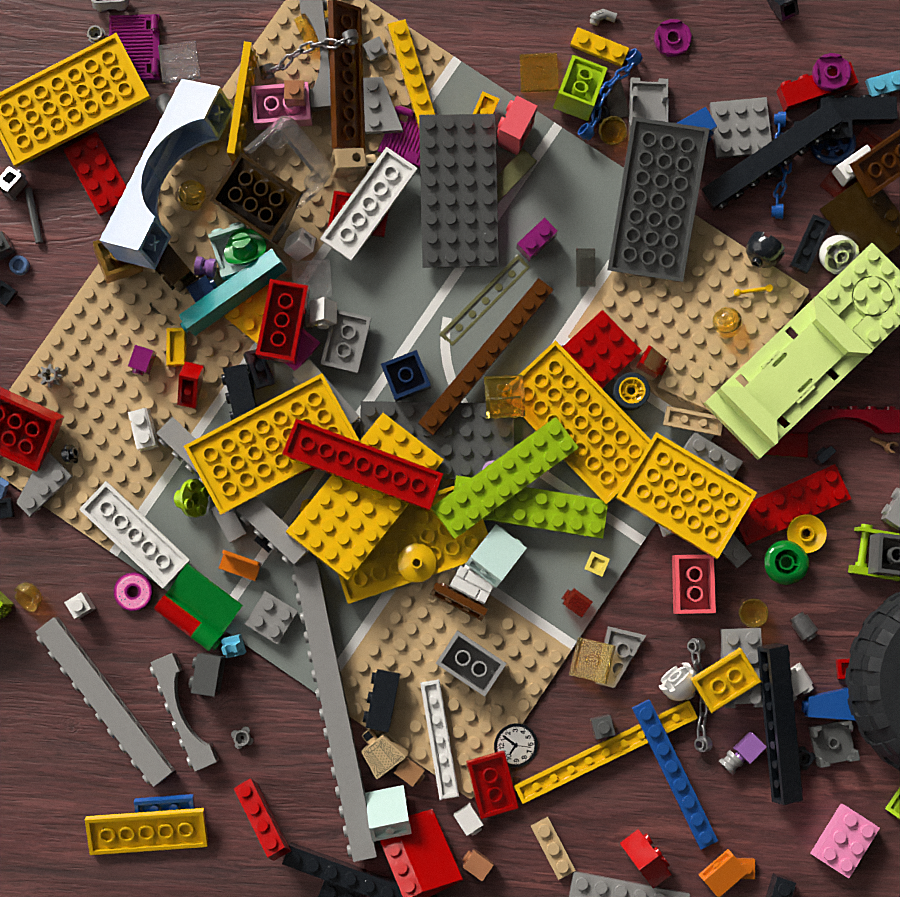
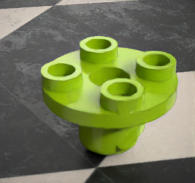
M189 479L184 482L180 490L175 492L174 503L178 508L182 509L186 516L197 518L206 514L208 497L210 495L200 480Z

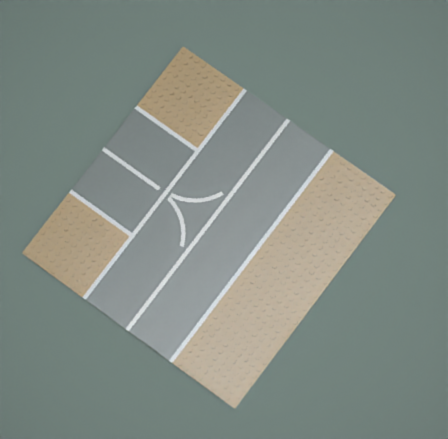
M285 0L254 43L253 48L256 49V56H258V66L254 67L253 74L256 75L255 85L251 86L284 84V80H304V82H308L310 89L314 87L320 69V47L294 58L286 70L275 72L273 78L264 79L259 70V67L264 64L273 63L274 66L279 65V62L286 54H291L298 50L299 46L308 41L319 42L311 24L307 19H302L299 0ZM339 0L361 7L362 44L379 36L388 52L387 56L371 63L362 45L363 78L382 77L394 109L396 106L401 105L413 110L387 28L388 23L399 20L369 0ZM324 10L325 17H328V10ZM408 26L435 115L473 114L481 93L484 91L500 99L493 113L495 114L497 137L499 121L502 117H506V108L510 100L514 101L516 97ZM326 29L327 36H329V29ZM310 44L302 47L304 51L311 49ZM287 57L286 60L282 63V64L285 65V66H286L287 63L290 61V60L288 59V57ZM240 65L222 89L233 107ZM252 103L248 105L250 119L245 125L247 138L243 140L242 147L245 149L244 154L303 193L290 225L278 245L263 237L266 241L265 253L272 248L288 269L275 280L309 286L310 293L306 312L310 310V301L326 297L337 302V310L372 318L358 374L322 366L320 363L329 328L319 329L316 325L313 328L303 325V329L321 343L308 359L323 373L359 417L361 401L395 402L381 363L417 350L431 384V389L398 402H436L539 278L549 285L553 292L461 403H508L500 392L555 340L563 347L603 310L642 351L602 389L616 403L613 397V386L619 377L630 372L638 373L645 377L650 386V396L646 403L634 410L620 408L650 439L657 432L684 448L693 431L663 426L666 407L670 406L713 414L658 389V384L662 378L661 375H658L655 379L635 368L646 348L650 345L667 359L665 365H668L674 352L726 376L724 384L792 319L809 293L806 287L774 266L771 268H757L753 266L744 246L696 215L694 216L683 282L607 270L624 168L538 111L536 112L535 123L522 149L524 148L537 160V163L497 204L498 267L422 268L421 182L419 167H417V172L389 209L385 237L370 236L351 262L322 242L320 238L328 228L334 190L353 193L372 166H366L363 174L333 178L331 157L334 149H332L331 110L312 112L313 126L256 130L253 121ZM233 112L219 140L208 142L193 149L172 167L163 181L158 196L159 219L162 226L171 236L168 243L193 274L197 256L204 257L207 260L210 258L216 259L208 234H211V231L217 228H229L231 224L236 222L243 223L210 201L233 164L227 154ZM400 114L398 119L407 122L408 116ZM365 133V155L374 154L375 160L379 158L381 153L378 152L384 134ZM496 139L498 175L516 155L499 147L498 139ZM545 217L558 231L557 236L529 262L516 249L517 243ZM300 228H304L316 238L313 252L296 261L284 251L287 237ZM519 254L530 268L453 346L447 340H444L439 333ZM517 260L445 335L453 342L526 266ZM218 263L213 280L217 286H220L225 281L221 278ZM98 264L9 389V391L65 416L49 452L73 477L43 506L155 582L79 510L107 481L191 560L188 563L243 605L226 629V632L232 636L241 634L246 646L315 692L318 689L317 681L314 682L311 671L314 670L313 662H309L308 651H311L310 645L305 642L304 632H306V626L301 623L300 613L303 611L302 606L298 605L296 594L299 591L298 586L293 584L292 575L295 574L294 567H290L282 559L284 554L279 550L275 552L272 549L268 553L255 542L254 539L258 536L254 532L256 528L252 524L247 526L240 519L242 515L238 511H236V514L247 534L229 543L211 508L215 507L211 496L208 497L207 511L204 516L197 518L186 516L182 509L175 505L174 494L177 490L181 489L187 480H199V474L197 472L193 474L185 467L187 462L184 459L179 461L172 454L174 450L170 446L165 448L159 441L158 448L142 452L138 451L131 428L132 421H130L128 412L148 408L151 411L156 433L173 417L196 439L230 422L229 412L232 411L231 404L227 403L225 396L228 390L227 385L224 386L221 375L224 374L223 369L246 364L243 353L257 349V344L224 317H221L196 336L191 332H187L186 362L204 365L203 383L196 409L177 405L179 374L183 366H166V328H182L180 325L182 320L179 314L195 304L194 299L187 288L183 289L180 293L176 288L172 290L162 279L164 274L160 276L155 269L143 267V272L107 284ZM510 270H514L516 273L513 278L508 276ZM202 274L201 276L195 275V276L197 277V279L194 280L192 283H194L195 281H197V280H199L200 278L204 277L205 275H204V274ZM500 283L502 290L497 291L495 285ZM768 284L773 286L771 292L759 291L741 294L740 296L734 295V290L761 288L766 287ZM483 297L489 298L488 304L482 303ZM470 310L476 312L475 317H469L468 313ZM456 324H462L463 328L461 331L455 329ZM135 345L154 350L157 353L150 375L145 373L143 376L132 373L133 369L128 367ZM267 360L275 382L272 386L255 390L251 379L257 407L297 386L292 381L295 378L292 375L294 370L284 362ZM49 364L53 365V369L59 367L61 370L58 373L64 376V378L59 380L60 385L53 384L52 389L48 387V383L42 385L41 381L43 379L38 377V374H41L43 371L41 367L48 368ZM51 373V375L47 376V378L50 379V377H54V374ZM741 374L735 378L743 387L749 383ZM628 389V393L633 395L635 389ZM514 409L515 447L533 434L535 430ZM359 420L352 426V428L360 441ZM696 432L709 441H711V439L714 436ZM66 444L69 446L74 445L79 453L78 463H66L63 460L61 451L65 448ZM0 455V477L23 491L33 470ZM564 460L526 486L600 499ZM315 469L292 477L257 497L290 527L301 513L299 509L302 501L313 499L332 474ZM441 480L437 491L454 486L455 480ZM617 495L608 502L603 539L484 520L488 534L495 525L504 528L513 538L520 540L526 547V550L496 588L493 586L485 604H483L488 610L482 621L430 595L436 582L450 587L460 566L434 574L423 582H411L348 604L338 574L318 559L349 716L365 727L366 723H363L365 711H369L370 706L367 703L369 691H373L374 684H370L372 673H376L377 669L401 673L388 733L407 749V756L435 775L420 683L439 679L458 791L472 799L474 792L466 761L495 753L494 741L499 731L509 724H523L656 522L616 499ZM227 550L261 562L262 565L256 581L219 569L223 557L222 551ZM591 551L610 559L603 577L584 569ZM180 571V572L176 575V577L164 588L166 591H168V590L170 589V587H171L172 584L175 582V580L177 579V577L179 576V574L181 573V571ZM450 587V590L456 593L459 592L456 589ZM265 591L298 610L297 615L278 645L245 625V622ZM467 596L468 599H470L471 601H473V602H474V601H477V600H475V599H473V598ZM457 630L507 663L486 696H483L436 664ZM372 729L377 736L384 732Z

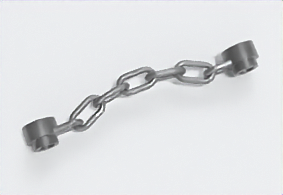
M352 29L343 32V39L341 40L325 38L322 42L314 43L313 41L303 43L299 46L298 50L291 54H286L279 62V65L274 66L273 63H268L260 66L261 76L264 79L273 78L275 72L286 70L294 58L301 54L309 53L318 47L337 49L343 44L348 46L355 45L359 39L357 30ZM326 41L335 42L334 46H326L328 45ZM310 44L311 49L304 51L302 47ZM288 57V59H289L290 61H289V62L287 63V65L285 66V65H283L282 63H283V62L286 60V58Z
M693 638L688 642L687 648L691 652L694 670L699 674L700 672H698L696 666L698 665L700 671H703L700 663V653L705 650V643L701 638ZM694 654H697L698 659L694 660ZM700 696L697 739L694 742V746L699 752H707L712 748V740L706 736L705 725L708 708L705 704V712H702V703H705Z

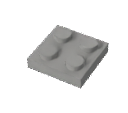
M265 591L245 622V625L278 645L297 615L298 610Z

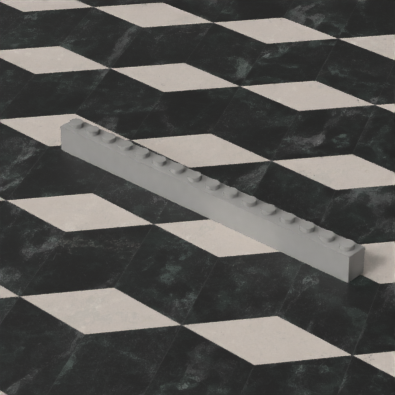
M309 553L297 567L293 563L290 567H294L295 571L292 579L294 586H298L299 593L296 594L298 605L302 606L303 612L300 613L301 623L306 626V632H304L305 642L310 645L311 651H308L309 662H313L314 670L311 672L313 681H317L318 689L315 692L317 701H321L322 709H319L321 721L325 720L326 724L323 732L325 740L329 739L330 747L327 748L329 760L333 759L334 767H331L333 779H337L338 786L335 787L337 799L340 798L342 806H339L341 818H345L346 825L343 826L345 838H349L350 845H347L348 856L353 858V862L377 857L378 853L376 843L372 841L369 830L365 789L318 559L312 553Z

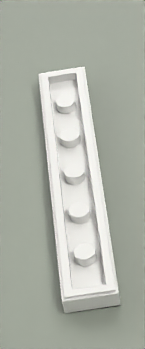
M440 680L421 682L439 799L459 797Z

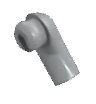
M605 9L595 11L590 15V24L597 26L600 20L603 19L615 22L617 13Z

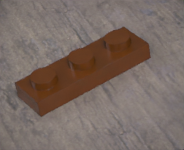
M436 582L430 595L480 621L483 620L488 610L482 603L471 601L465 594L461 592L456 593L443 583L439 584Z

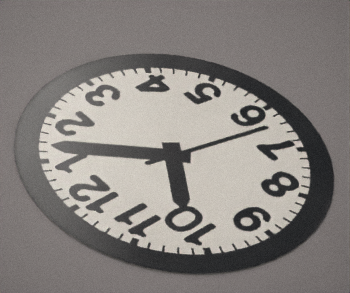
M519 723L509 724L502 728L494 741V751L499 752L503 750L508 767L513 768L528 764L536 755L538 748L537 737L533 730Z

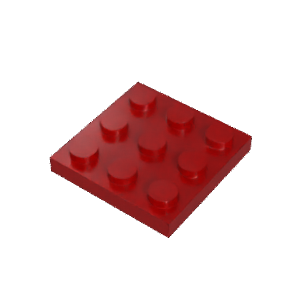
M603 310L563 346L564 350L601 388L608 384L642 351Z

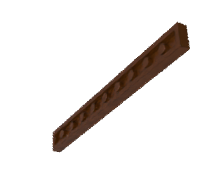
M539 278L421 418L418 425L434 436L551 295L553 289Z

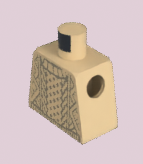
M363 148L334 149L331 157L333 178L363 174L366 166H373L376 162L375 155H365Z
M368 729L362 735L368 743L363 748L362 754L376 779L401 762L408 754L407 749L388 732H383L377 737L372 729Z

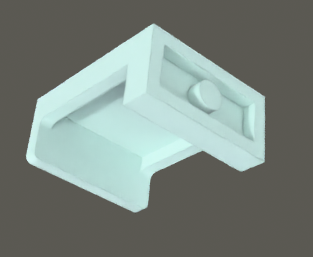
M236 222L231 224L229 228H217L211 231V234H208L223 281L230 279L249 265H234L228 263L224 257V250L229 237L240 229H247L244 223Z
M495 525L465 564L496 588L526 550V547L520 540L509 535L504 528Z
M404 785L365 793L369 830L373 842L412 834Z

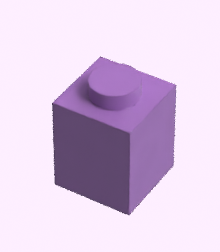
M748 732L733 747L736 751L735 755L742 762L746 761L750 764L766 748L752 732Z

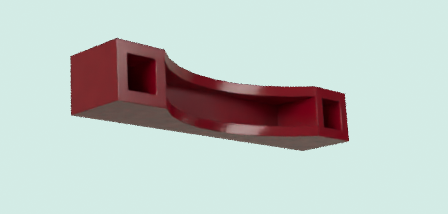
M814 406L786 433L806 434L825 421L844 419L861 423L878 435L900 434V410H896L895 406L884 407V410H877V406H867L865 409H859V406H848L847 409H840V406H828V409ZM785 419V428H786V427L789 425V423H788L787 420Z

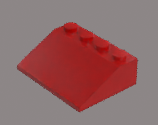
M0 387V455L38 472L59 433L65 416Z
M433 809L409 816L412 834L380 840L403 897H430L463 881Z

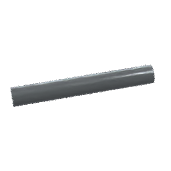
M26 188L24 190L35 243L41 244L43 239L32 188Z

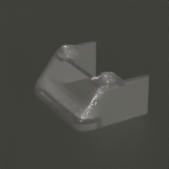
M281 116L243 150L251 154L264 142L273 149H279L288 143L311 170V173L304 180V187L307 191L303 193L296 208L299 210L321 191L330 178L333 167L292 117Z

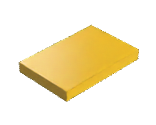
M738 648L691 678L693 685L711 713L761 683L760 678L741 648Z

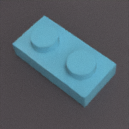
M900 70L867 79L865 82L869 95L879 97L883 94L900 91Z

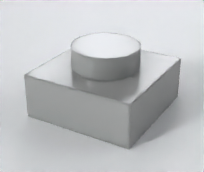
M379 36L362 44L371 63L388 55Z

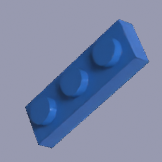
M194 794L135 798V813L195 809Z

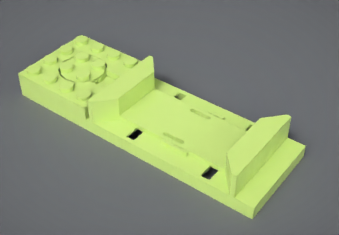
M871 243L704 403L706 408L757 460L760 459L859 362L868 356L900 325V270ZM789 327L798 334L794 340L785 332ZM830 368L839 376L835 380L826 373ZM740 374L749 382L745 387L735 379ZM781 415L789 423L786 428L777 421Z

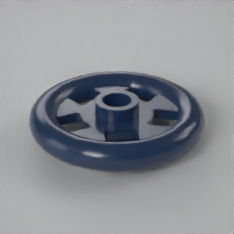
M853 133V138L848 139V144L843 145L842 139L824 140L823 144L820 143L817 146L813 144L810 148L814 157L820 162L828 165H837L853 155L856 148V138ZM832 142H834V143L836 144V146L833 147V146H830L829 144L832 143ZM825 149L829 152V155L825 156L821 151ZM842 149L844 154L837 157L835 153Z

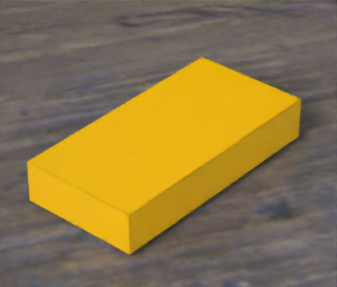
M166 328L167 367L183 366L186 362L187 333L183 328Z

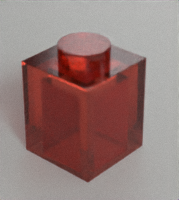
M572 588L571 591L567 589L561 597L564 600L561 604L580 618H582L593 603V601L575 588Z

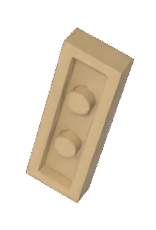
M670 406L666 407L663 426L719 437L721 436L723 426L714 415Z
M546 817L531 825L558 880L576 871L549 818Z

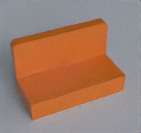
M227 550L222 551L223 557L219 569L256 581L262 565L261 562Z
M727 849L698 875L713 893L720 897L745 876L747 870Z

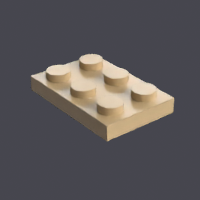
M673 352L657 388L709 411L704 403L722 386L726 376Z

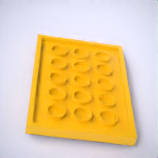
M656 432L616 499L715 559H718L757 492Z

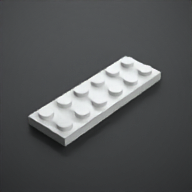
M386 147L320 240L352 262L415 175L418 168Z
M107 481L79 509L163 589L191 561Z

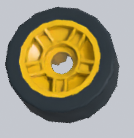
M630 372L623 374L613 386L614 400L620 407L627 410L640 408L650 396L648 381L638 373ZM634 388V394L630 395L628 389Z

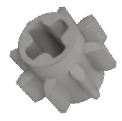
M49 364L48 368L41 367L43 371L41 374H38V377L43 379L41 381L42 385L48 383V387L51 389L53 384L60 385L59 380L64 378V376L58 373L61 370L59 367L53 369L52 364ZM53 373L54 377H50V379H48L47 376Z

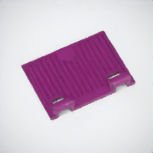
M109 15V36L117 33L141 80H160V15ZM147 22H151V29H147ZM147 65H151L152 73H147Z
M401 105L396 106L395 111L398 118L400 114L408 116L407 122L400 121L403 133H385L378 152L382 153L388 147L412 165L420 168V137L414 111Z

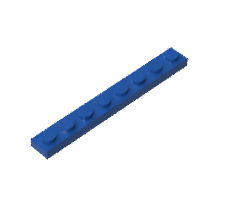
M648 699L632 707L699 848L703 849L717 842L718 839L651 701Z

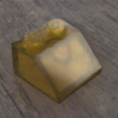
M522 375L484 377L486 419L525 417V394Z

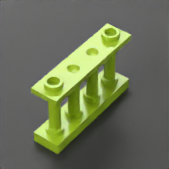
M861 524V527H855L854 531L862 532L858 562H855V565H849L848 573L900 582L899 577L868 574V567L865 563L870 534L900 535V533L872 529L873 525Z

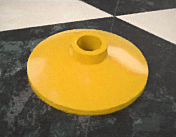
M813 515L796 517L790 523L787 530L788 541L795 542L806 553L820 549L825 543L827 536L825 525L819 518ZM805 529L810 531V534L807 536L803 535Z
M423 544L408 545L399 554L397 561L398 570L408 581L423 582L429 579L435 571V555L429 547ZM415 559L420 560L418 567L413 565Z

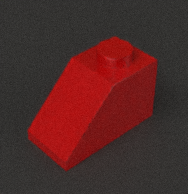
M649 345L635 368L656 379L658 375L662 376L667 368L665 362L667 359Z
M190 362L184 363L179 374L177 405L196 409L203 383L204 365Z

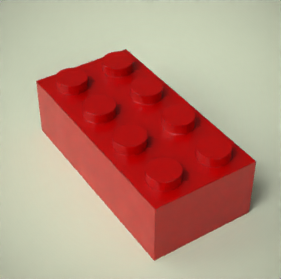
M270 279L256 349V356L258 358L296 365L310 293L308 285Z

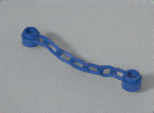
M636 48L626 55L625 59L629 62L627 66L617 70L615 76L610 81L605 82L600 89L599 98L592 110V121L590 124H583L578 130L577 134L583 140L586 139L588 141L594 136L595 132L593 130L600 121L602 104L612 90V86L618 80L629 76L633 66L638 65L642 61V54ZM623 70H624L625 73H627V74H625V75H623V76H621L620 74H618L619 72H621V71H623ZM607 86L609 89L606 92V94L602 93L604 88ZM595 109L599 110L598 118H594Z
M786 112L774 114V125H778V132L775 134V138L783 134L781 127L786 126ZM792 162L789 164L788 171L787 169L784 170V167L781 166L783 179L773 191V196L776 198V206H772L771 217H775V219H783V204H779V199L782 198L787 189L785 179L786 175L792 170ZM781 185L784 189L779 196V193L776 192Z

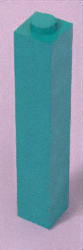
M271 248L179 314L182 320L180 323L181 327L186 333L191 332L194 336L198 335L268 285L270 279L275 280L288 269L277 253Z

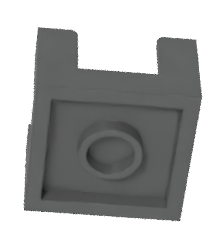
M840 720L808 727L816 766L823 768L831 766L832 763L860 760L858 750L854 749L850 731H853L852 721Z

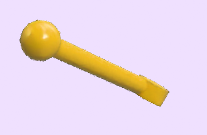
M768 284L766 287L736 289L734 290V295L740 296L741 294L759 291L771 292L773 286Z

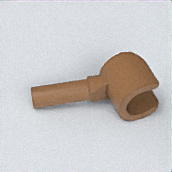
M873 436L870 438V441L884 447L885 452L895 453L890 449V445L898 446V443L881 441Z

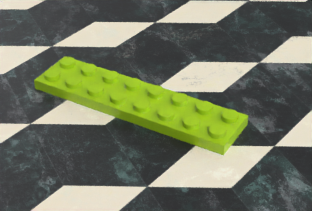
M555 417L436 503L431 509L453 539H455L579 447Z
M456 475L454 490L471 479V477ZM525 487L485 516L483 520L603 539L608 503L605 504L601 499Z

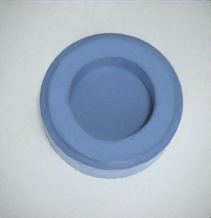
M15 256L10 260L9 268L14 274L20 276L28 272L30 264L23 256Z

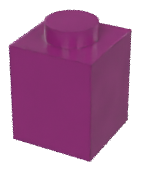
M135 345L128 367L133 369L132 373L143 376L145 373L150 375L157 353L154 350Z

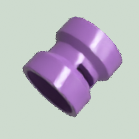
M197 256L194 264V275L201 276L204 274L207 277L214 278L217 269V259L210 258L207 260L204 257Z

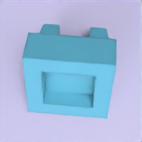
M241 634L221 639V649L226 658L246 653Z

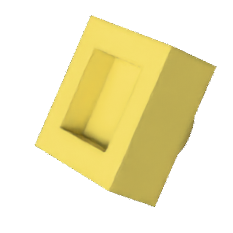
M591 551L584 569L603 577L610 559Z

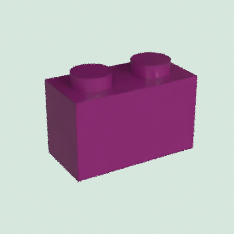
M544 217L517 243L516 249L530 262L557 236L558 231Z

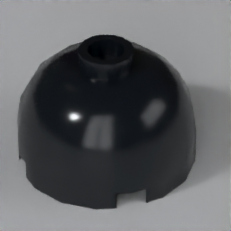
M760 231L754 232L749 238L746 253L753 266L757 268H771L781 261L785 255V252H783L785 247L774 236L770 235L768 238L763 236L765 232Z

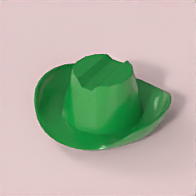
M240 229L234 232L227 241L224 250L225 260L234 265L250 264L265 253L266 241L253 229Z
M782 540L774 543L768 549L764 564L770 579L778 584L789 585L800 581L806 575L809 568V559L801 546L792 541Z

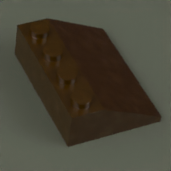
M241 152L210 201L269 241L278 245L290 225L303 193Z
M857 181L819 209L824 218L831 222L830 226L837 235L846 236L858 245L859 254L871 243L884 255L900 245V212L883 189L873 196L867 197L859 181Z

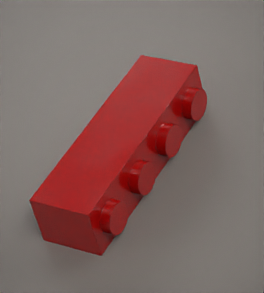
M849 62L851 77L847 84L837 91L831 92L819 88L814 82L813 76H809V74H804L793 82L791 80L782 82L776 93L783 111L787 112L819 101L824 96H833L855 88L858 84V79L851 62ZM827 69L829 76H836L835 69Z
M250 778L233 788L267 858L275 861L289 853L291 850L257 782Z

